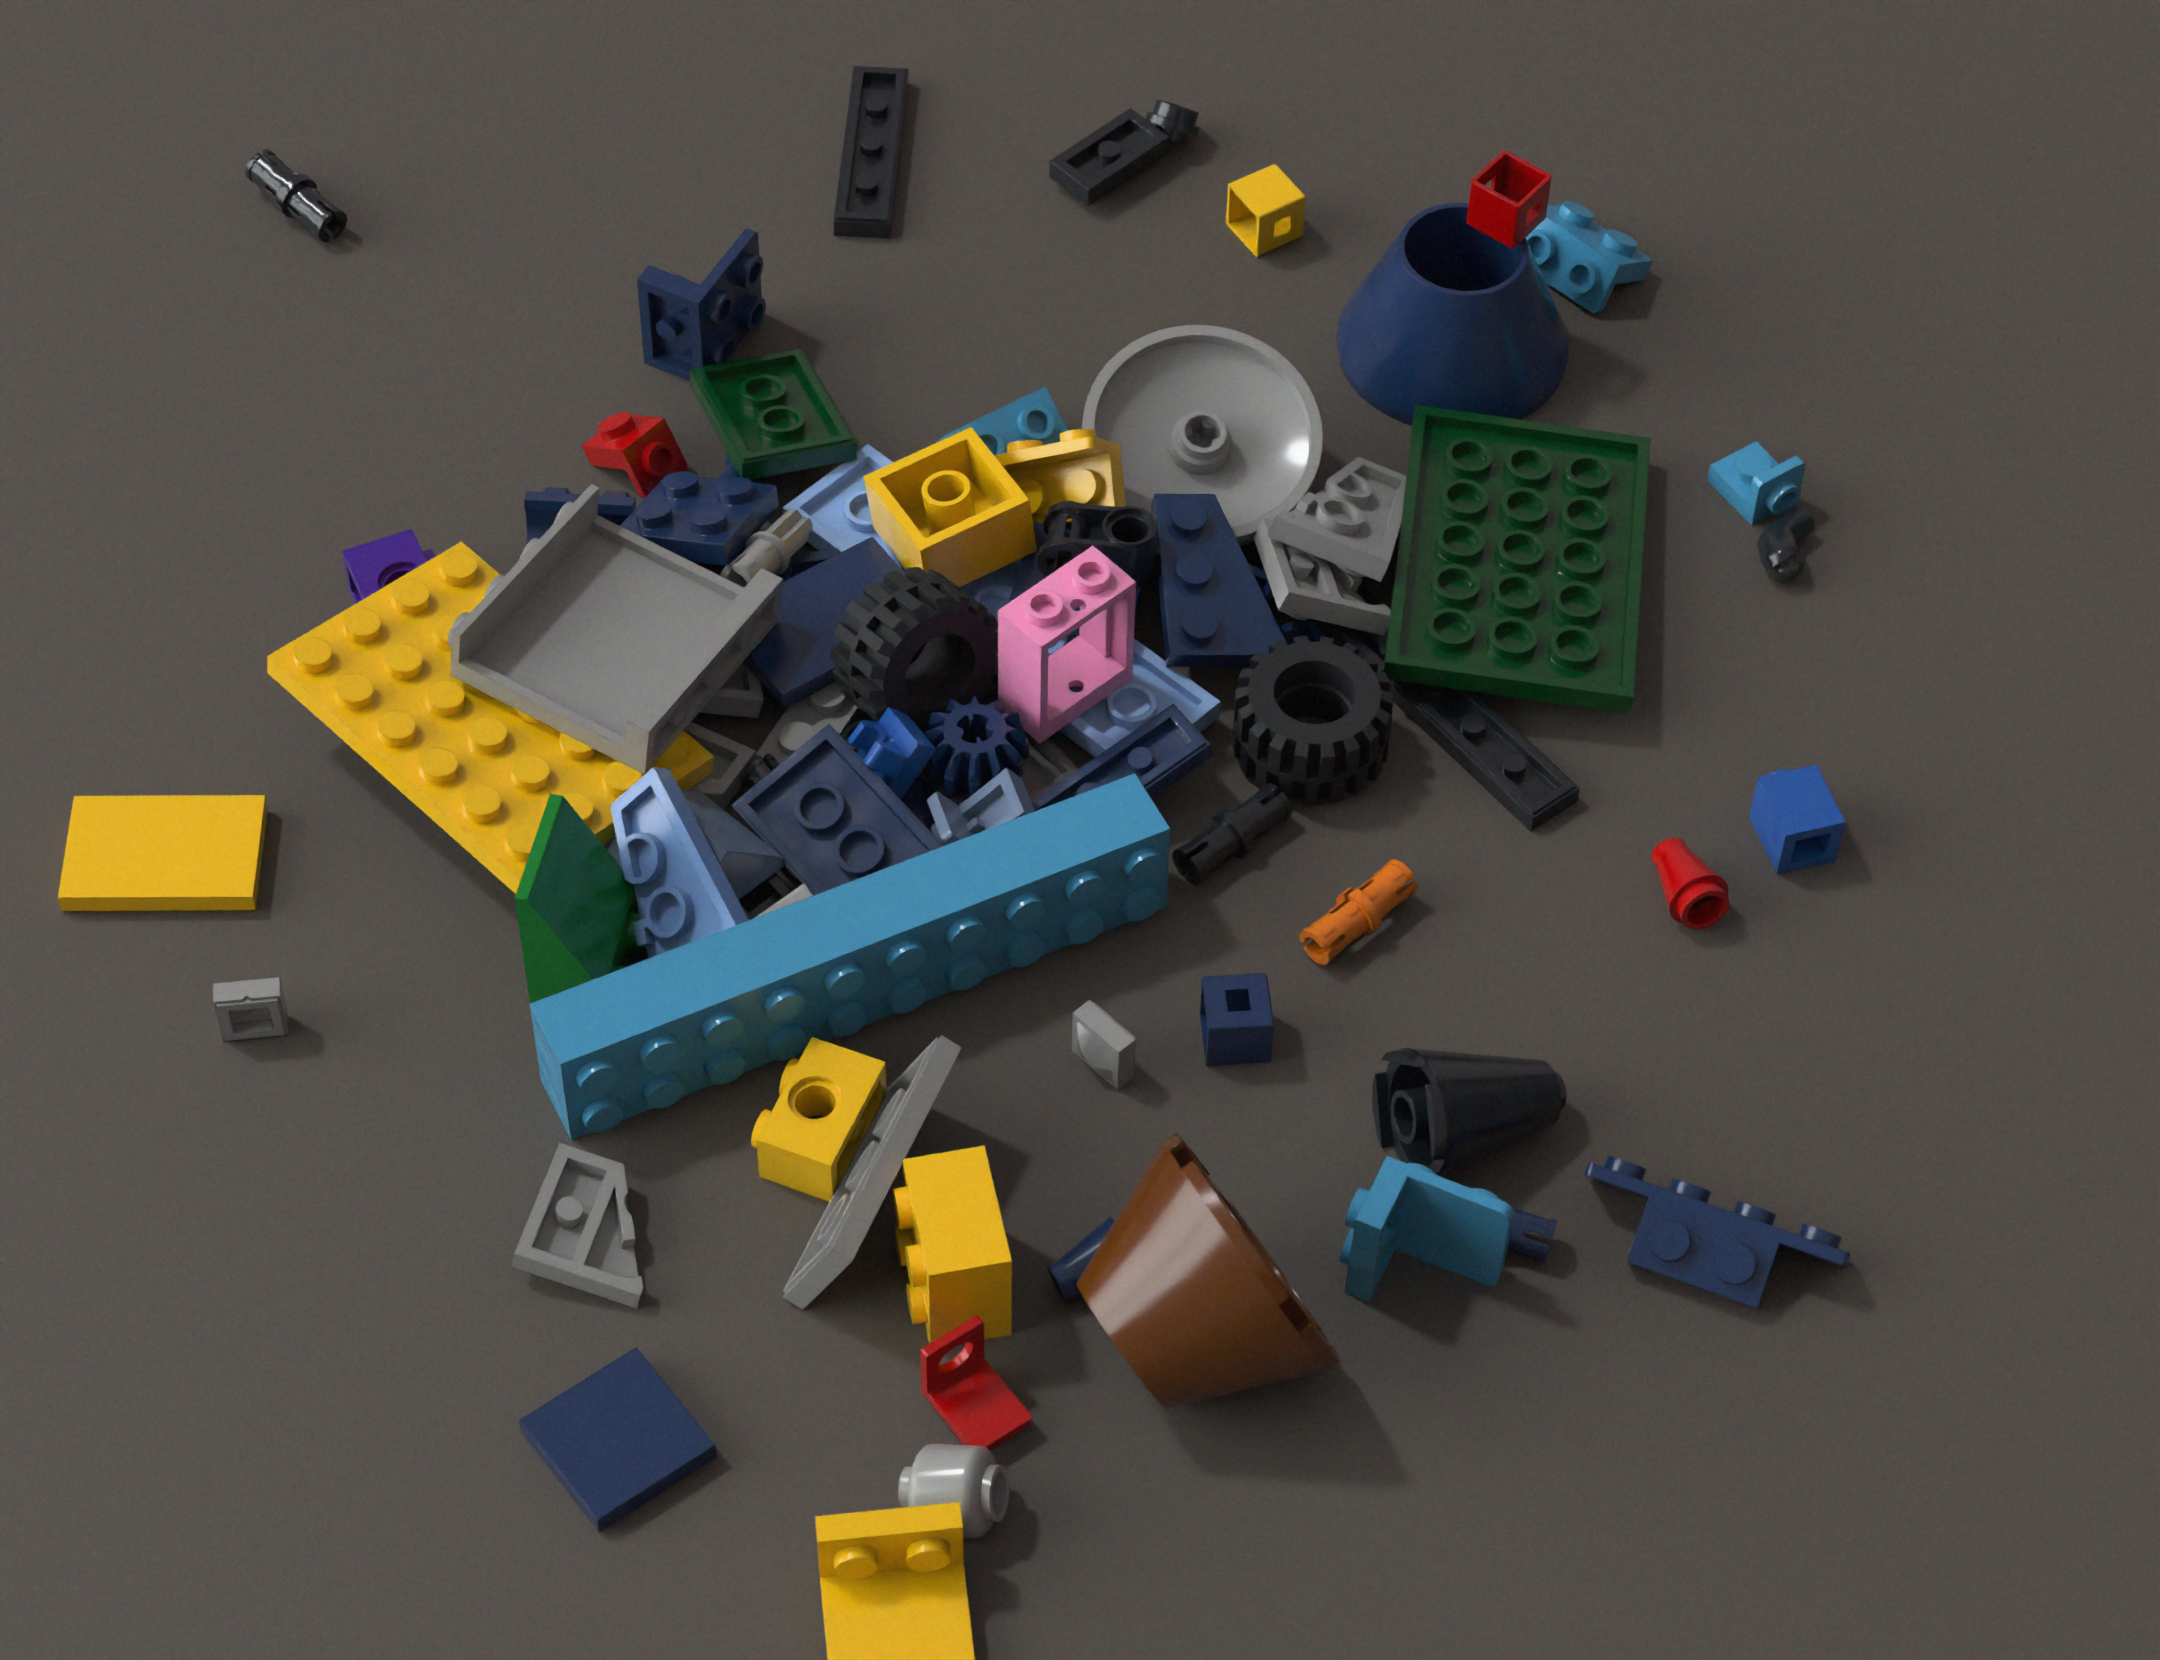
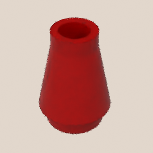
M1673 837L1660 842L1654 848L1651 860L1658 871L1671 917L1693 930L1705 929L1716 924L1724 917L1730 904L1728 898L1729 888L1726 881L1692 852L1683 839Z

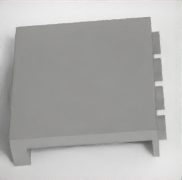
M591 484L574 503L569 501L562 506L555 518L554 524L540 539L533 538L528 542L519 561L505 576L500 574L494 578L485 593L484 599L470 613L464 612L455 620L448 635V645L451 647L450 675L645 775L778 622L783 578L761 568L743 588L599 516V487Z

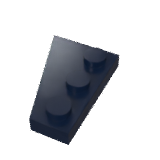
M1154 494L1151 503V513L1156 518L1158 526L1156 567L1166 667H1249L1250 659L1258 652L1269 654V645L1278 641H1282L1287 645L1215 494Z

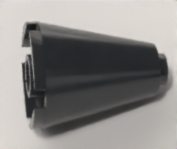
M1403 1048L1385 1053L1381 1060L1389 1061L1387 1071L1376 1073L1372 1085V1110L1376 1133L1381 1147H1394L1400 1161L1424 1165L1438 1176H1442L1554 1125L1559 1119L1561 1110L1565 1107L1567 1098L1566 1087L1561 1075L1554 1071L1544 1060Z

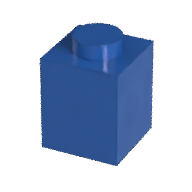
M1817 764L1793 770L1779 769L1769 775L1757 778L1749 818L1776 874L1835 862L1846 822Z

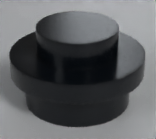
M1158 99L1156 100L1153 112L1147 111L1145 117L1146 120L1155 123L1157 128L1169 136V140L1180 143L1185 142L1187 134L1198 136L1201 128L1196 126L1199 115L1198 111Z

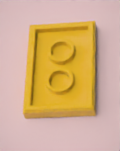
M74 796L58 893L61 911L256 910L268 815L266 796Z

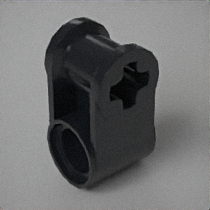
M1074 501L1056 503L1046 511L1043 528L1047 535V541L1040 547L1037 558L1038 568L1045 577L1064 566L1066 551L1071 552V561L1091 546H1094L1136 581V588L1147 585L1154 578L1157 564L1158 526L1156 518L1149 511L1135 506L1113 507L1082 504ZM1069 518L1072 519L1070 534L1065 533L1066 520Z

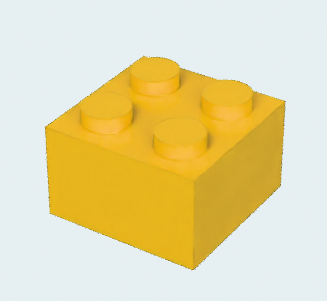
M972 427L863 476L873 528L905 570L908 567H920L927 573L931 569L943 575L956 586L962 587L1037 551L1030 500Z
M985 1145L903 1159L904 1187L892 1189L897 1226H894L893 1229L900 1267L907 1266L910 1283L906 1284V1292L913 1325L925 1323L929 1344L976 1315L984 1322V1339L1012 1335V1259Z

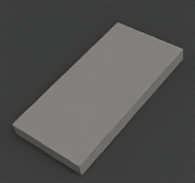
M943 1035L940 1038L936 1037L889 1087L783 1290L785 1293L783 1298L804 1309L853 1261L903 1163V1159H905L962 1047Z

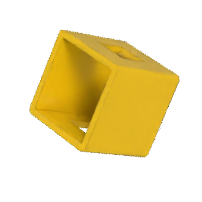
M1276 164L1270 165L1228 184L1226 224L1245 246L1258 257L1303 236L1306 196Z

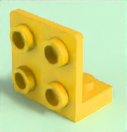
M960 1502L815 1516L827 1660H975L964 1570L963 1522Z

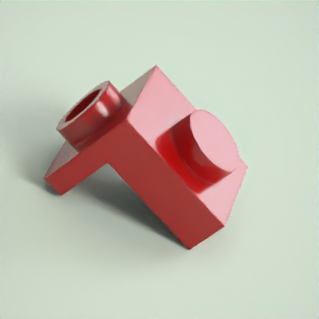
M629 412L616 413L602 421L598 426L599 432L581 446L591 466L626 470L641 498H646L668 473L686 471L688 467L665 418L634 415Z

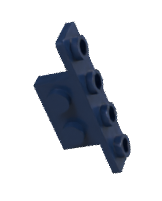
M1608 1156L1604 1167L1591 1162L1588 1163L1585 1176L1589 1180L1648 1200L1626 1261L1629 1264L1756 1309L1759 1308L1779 1247L1843 1269L1848 1267L1851 1254L1838 1249L1842 1237L1807 1224H1802L1799 1235L1773 1226L1776 1214L1740 1201H1737L1734 1212L1708 1204L1711 1194L1709 1190L1672 1178L1669 1190L1643 1181L1647 1169L1612 1156Z

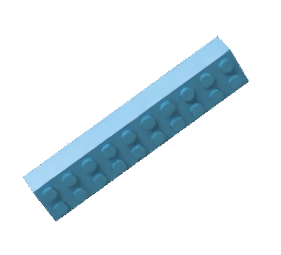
M1134 773L530 1004L541 1082L571 1140L591 1132H605L616 1126L620 1121L653 1108H666L676 1103L681 1097L714 1084L730 1083L743 1073L775 1060L784 1061L791 1059L807 1047L811 1037L826 1041L834 1037L852 1035L864 1025L895 1013L904 1014L911 1012L922 1005L923 1002L954 990L972 988L984 978L1013 967L1028 966L1037 961L1041 956L1071 944L1087 943L1109 929L1130 921H1143L1167 906L1170 827Z

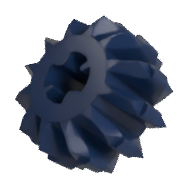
M974 694L967 705H961L949 699L945 713H931L930 720L927 723V731L924 732V735L936 748V751L926 764L927 774L930 777L931 784H944V789L947 791L949 799L962 791L969 792V795L972 796L1005 768L1021 777L1023 765L1026 764V758L1029 757V740L1026 738V732L1023 731L1020 715L1013 712L1005 713V707L1002 704L1001 698L989 705L981 704L976 694Z

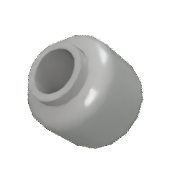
M943 1443L928 1444L916 1455L913 1465L906 1466L903 1469L898 1487L899 1502L902 1508L960 1502L963 1538H978L984 1536L994 1522H1000L1003 1519L1009 1501V1477L1006 1468L1003 1465H997L994 1455L984 1446Z

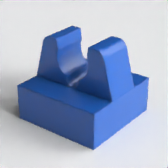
M891 707L887 708L878 722L861 720L847 740L851 746L860 748L857 754L899 799L904 797L936 751V748L906 712Z

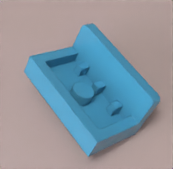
M1563 201L1562 204L1549 205L1546 219L1526 237L1546 283L1591 313L1603 311L1616 284L1645 279L1653 260L1636 249L1638 243L1632 237L1617 230L1604 229L1592 221L1594 214L1590 210L1575 202Z

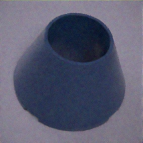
M1469 203L1442 204L1426 209L1414 216L1347 301L1338 322L1337 344L1341 356L1340 366L1350 385L1374 408L1393 419L1411 426L1415 405L1521 420L1535 412L1548 401L1559 387L1565 373L1569 348L1566 328L1526 238L1515 248H1509L1468 225L1466 221Z

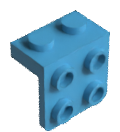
M1386 1156L1370 1191L1359 1187L1347 1212L1345 1226L1351 1229L1346 1237L1339 1262L1348 1265L1344 1293L1370 1303L1395 1250L1482 1284L1496 1286L1503 1273L1515 1211L1512 1206L1488 1190L1481 1188L1471 1189L1436 1175L1424 1165L1404 1163Z

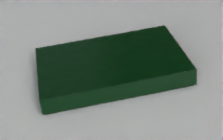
M802 349L708 365L690 370V387L740 477L752 480L857 459V441Z

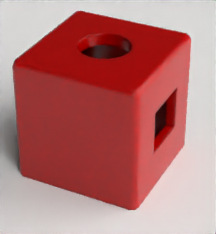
M1507 150L1502 151L1471 180L1467 224L1509 248H1515L1546 219L1552 175ZM1492 179L1491 188L1485 186Z

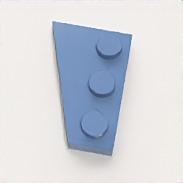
M653 767L610 805L624 879L634 884L640 920L633 923L637 945L639 947H646L648 959L748 921L738 898L671 770Z

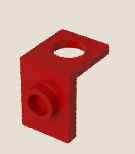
M978 1315L921 1349V1393L963 1445L984 1446L989 1451H992L1032 1425V1415L984 1358V1322ZM966 1342L962 1351L955 1358L939 1365L942 1358L951 1349Z

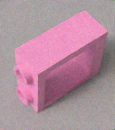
M1091 546L998 610V699L1001 698L1002 704L1005 707V713H1019L1023 729L1038 743H1042L1129 682L1133 676L1136 581L1094 546ZM1080 606V611H1075V610H1074V609H1076L1077 607ZM1079 628V636L1048 656V648ZM1073 686H1079L1083 690L1080 692H1073L1070 690V688Z

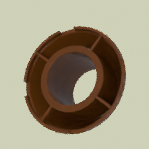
M1174 1133L1163 1142L1077 1281L1078 1289L1091 1311L1140 1380L1166 1409L1332 1369L1341 1362L1336 1350L1332 1345H1328L1319 1332L1322 1329L1231 1201L1226 1199L1208 1176L1210 1173L1178 1133Z

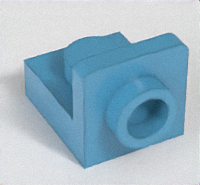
M1756 441L1711 464L1707 481L1752 526L1773 514L1781 515L1787 512L1798 502L1806 464L1798 456H1794L1779 464Z

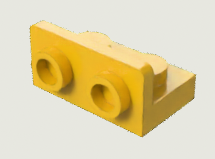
M1077 429L1060 433V442L1043 445V442L1040 440L1015 441L1007 444V453L994 455L1030 500L1033 526L1035 522L1043 523L1046 511L1052 505L1062 501L1113 507L1126 506L1120 444L1097 438L1095 430ZM1072 519L1066 520L1065 527L1072 526Z

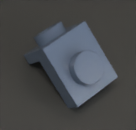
M1008 768L1001 771L959 806L938 791L927 799L935 821L931 826L932 833L943 846L1035 811L1022 778Z

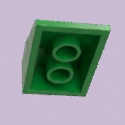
M550 794L514 898L530 1004L628 967L632 952L641 953L644 948L637 945L633 925L634 922L640 920L634 884L625 881L623 869L565 797Z

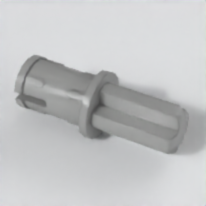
M798 510L786 511L766 531H759L751 535L746 542V549L731 564L724 567L720 576L744 588L761 568L777 576L783 574L790 566V557L809 540V532L813 530L812 521L810 518L802 517Z

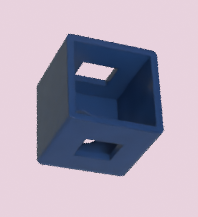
M1254 973L1202 977L1199 1015L1206 1066L1271 1061L1274 1019L1267 974Z

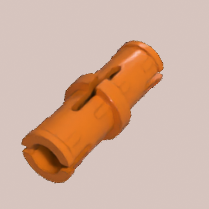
M1391 859L1383 868L1355 890L1352 887H1348L1336 898V905L1329 912L1299 933V941L1301 943H1306L1311 938L1314 939L1302 947L1305 953L1314 962L1320 965H1327L1356 938H1359L1362 934L1365 937L1372 935L1381 927L1383 917L1418 891V884L1415 881H1411L1404 886L1406 882L1415 877L1413 872L1401 861Z

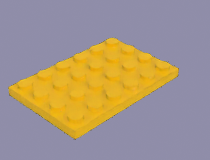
M461 541L268 655L267 673L516 894L550 794L564 796L599 841L605 844L616 835L610 805L644 774L450 675L451 647L448 645V635L451 627L462 613H470L484 599L489 585L495 577L500 575ZM683 731L651 769L653 767L670 769L679 788L689 789L713 773L714 756L688 733Z

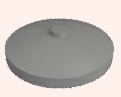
M1183 325L1158 330L1133 341L1120 350L1108 361L1095 379L1086 400L1081 429L1095 430L1097 438L1120 444L1126 506L1140 507L1151 513V503L1154 494H1215L1240 546L1254 542L1253 535L1257 532L1262 518L1274 520L1275 516L1283 510L1293 511L1299 499L1310 492L1317 475L1323 447V429L1319 408L1307 382L1298 370L1284 356L1266 343L1233 329L1211 325Z

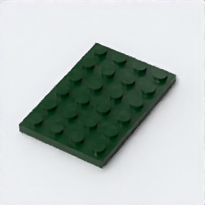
M1415 405L1383 673H1386L1388 679L1630 714L1635 686L1651 438Z

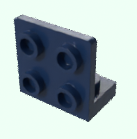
M746 228L701 284L648 265L637 279L645 364L690 381L691 369L730 362L732 360L736 346L748 331H755L758 328L766 309V302L762 298L761 293L763 258L759 256L758 232Z

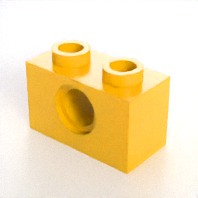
M811 1037L800 1060L792 1058L786 1065L779 1085L780 1097L773 1110L764 1109L755 1123L751 1137V1146L757 1149L759 1177L830 1202L887 1092L886 1062ZM811 1116H824L823 1118H820V1119H810V1118H809V1117H811Z

